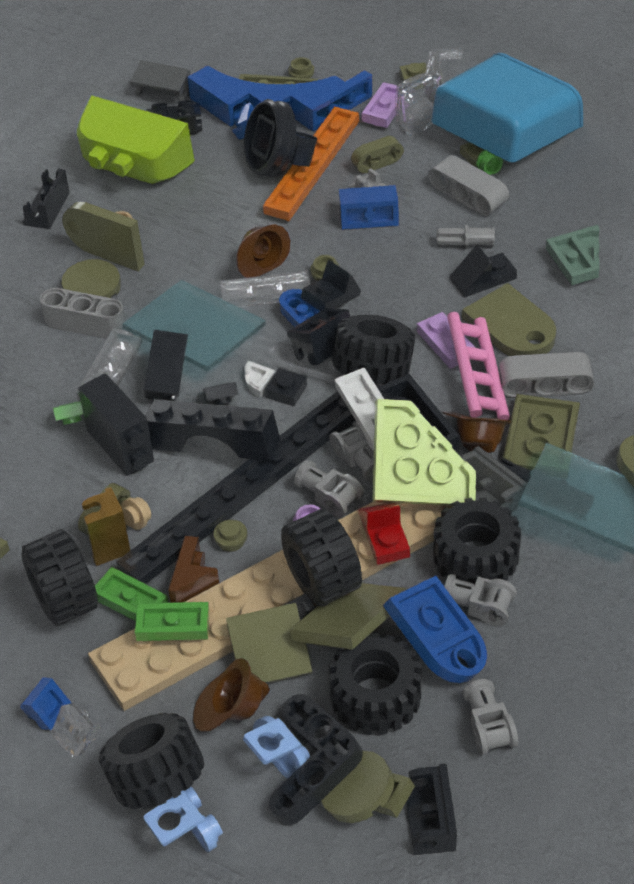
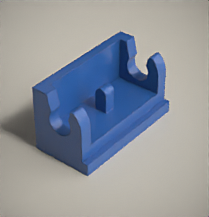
M395 185L339 189L342 230L399 226L398 196Z

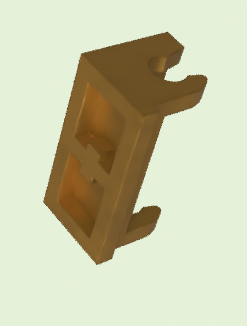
M111 487L105 489L104 493L87 498L82 503L83 510L90 509L93 506L101 508L98 512H92L84 517L93 553L92 557L96 566L123 557L131 551L124 513Z

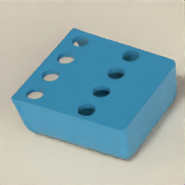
M496 53L437 88L431 122L506 161L516 162L572 131L583 127V101L579 92L569 83L507 54Z

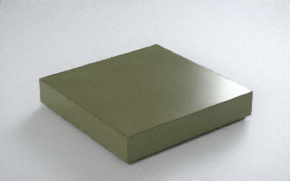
M296 603L226 618L235 660L239 658L247 660L251 667V672L257 675L263 682L270 684L312 674L313 671L306 643L292 641L290 629L300 622Z

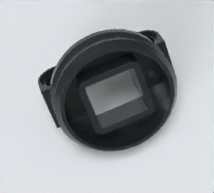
M266 99L259 103L249 116L244 134L245 159L249 168L255 174L277 177L284 172L289 163L306 167L311 166L317 137L296 131L295 115L288 103Z

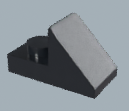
M477 245L450 275V280L465 298L517 279V269L503 252L488 257L480 246Z
M328 260L322 279L304 287L301 299L322 311L325 308L333 309L359 296L361 289L349 272Z

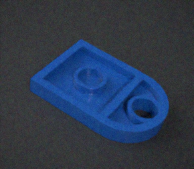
M437 576L389 598L383 605L424 663L437 676L450 682L464 683L473 679L484 668L487 660V650L481 635ZM457 656L464 659L469 668L464 667L459 662Z

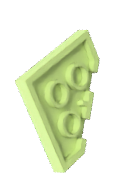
M377 399L375 401L372 502L451 505L455 501L463 503L465 498L471 497L475 501L476 471L454 451L452 445L435 426L432 427L419 413L420 410L413 402Z

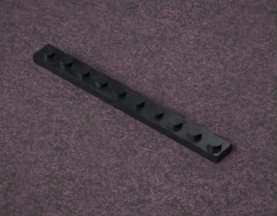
M339 392L334 393L282 433L270 461L247 460L116 561L118 570L147 584L178 560L185 536L199 537V542L214 531L219 523L230 519L328 442L331 433L335 431L339 433L354 421V417Z

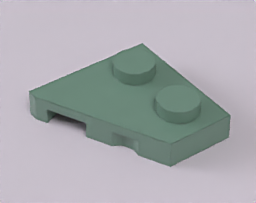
M598 225L546 239V250L571 286L599 277Z

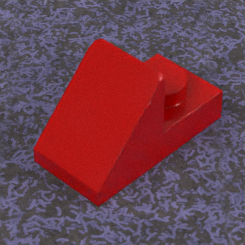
M388 502L358 509V514L377 565L410 558V547L401 526L399 504Z

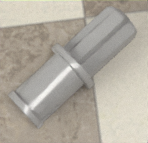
M465 225V228L437 229L436 241L439 245H465V248L475 245L494 246L495 228L468 227V225Z

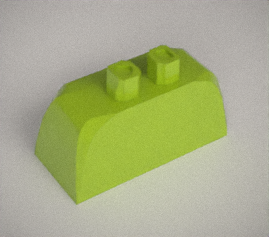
M91 95L78 123L77 138L82 157L89 162L92 168L104 169L114 172L118 176H127L150 184H156L172 178L195 161L188 123Z

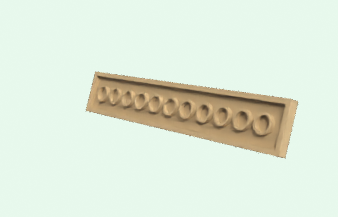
M371 502V503H369L368 505H366V506H364V507H362V508H366V507H370V506H375V505H379V504H383V503H388V502ZM396 503L400 505L401 526L410 547V554L434 541L435 521L437 517H441V511L445 507L451 509V505ZM358 510L338 520L355 547L361 565L362 580L397 562L393 561L377 565ZM281 550L185 601L209 603L208 639L136 641L135 629L89 652V660L123 711L233 652L226 618L278 607L304 593L294 579L284 552Z

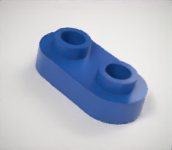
M300 289L287 290L279 298L280 312L294 327L320 312L301 299L302 290Z

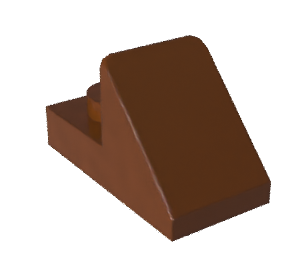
M185 536L169 587L171 603L185 602L219 584L217 568L204 566L205 552L200 551L199 537Z

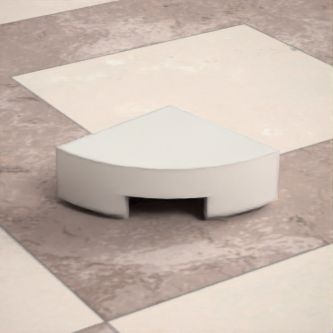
M248 361L244 369L246 386L252 394L261 398L274 376L275 370Z

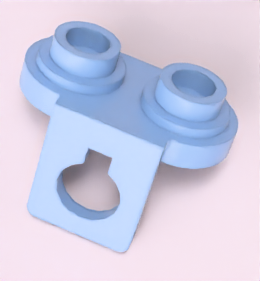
M264 716L254 722L253 730L245 733L243 741L263 764L272 762L286 779L310 758L308 750L302 746L279 718L274 719L271 716Z
M192 787L181 791V795L168 799L166 803L157 806L144 815L145 823L162 846H167L191 831L204 850L210 852L217 847L218 837L223 834L219 823L212 814L205 817L198 811L202 803ZM167 812L178 813L180 816V823L173 830H164L158 825L159 818Z

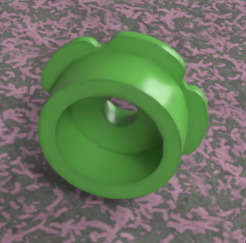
M484 150L479 154L476 165L478 169L493 175L501 169L503 159L488 152V150Z

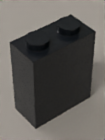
M104 373L79 386L78 391L87 432L124 474L128 476L154 462L147 417L115 382Z

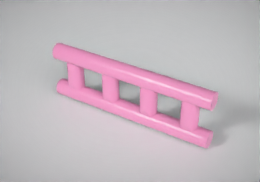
M449 313L447 319L470 416L473 418L482 415V409L496 411L497 419L509 420L510 415L486 319L483 317L476 318L474 325L462 323L459 313ZM464 336L478 338L480 349L466 346ZM470 360L484 362L486 373L472 371ZM476 384L490 386L492 398L479 396Z

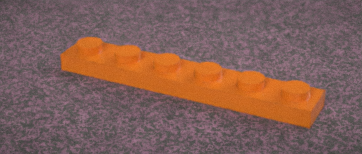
M334 106L313 135L317 137V143L311 166L306 167L292 164L264 203L263 212L265 215L287 221L291 220L359 123L358 112Z

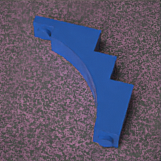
M206 66L187 77L190 99L199 103L201 107L230 127L235 124V119L240 116L242 106L251 103L255 108L262 101L271 99L288 103L294 112L295 120L314 132L321 126L334 106L351 110L372 97V74L365 70L346 82L337 76H332L322 80L298 84H264L240 80L223 74L210 66Z

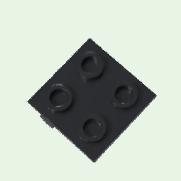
M193 100L179 101L177 106L168 107L167 103L152 104L151 108L146 109L148 112L180 121L182 119L183 122L188 123L190 134L197 133V130H203L202 120H196V117H201L199 103L194 104Z

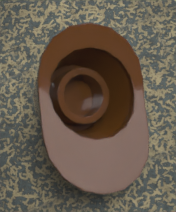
M274 224L254 227L247 231L237 252V267L243 277L249 279L257 278L282 265L289 254L291 242L289 234L284 227Z
M441 411L442 414L456 418L460 442L469 451H473L475 447L479 446L487 453L494 452L497 445L501 443L505 425L512 424V421L473 418L469 415Z
M244 658L236 659L202 691L193 711V722L197 729L202 732L212 731L227 719L246 720L255 714L260 703L269 693L270 688L267 683L251 672V667L247 660Z

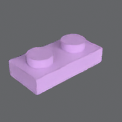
M383 82L363 110L362 122L387 128L408 98V88Z
M441 312L417 323V333L450 369L458 366L447 316ZM465 337L466 346L475 348V346Z

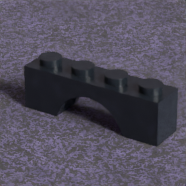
M154 399L145 415L148 421L152 450L181 452L187 439L194 436H208L228 445L239 458L270 461L280 441L274 412L271 409Z

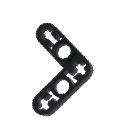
M297 694L290 697L282 707V716L291 729L316 751L275 790L270 798L269 806L271 811L284 825H292L301 821L358 766L363 757V749L354 736L305 694ZM300 710L306 712L310 718L305 722L297 712ZM325 725L330 726L327 735L319 739L314 738V733L318 728ZM337 743L348 751L345 755L337 752L334 747ZM319 771L325 772L324 778L320 783L308 785L309 778L314 773ZM301 788L306 792L304 796L299 791ZM287 802L293 804L289 809L284 806Z

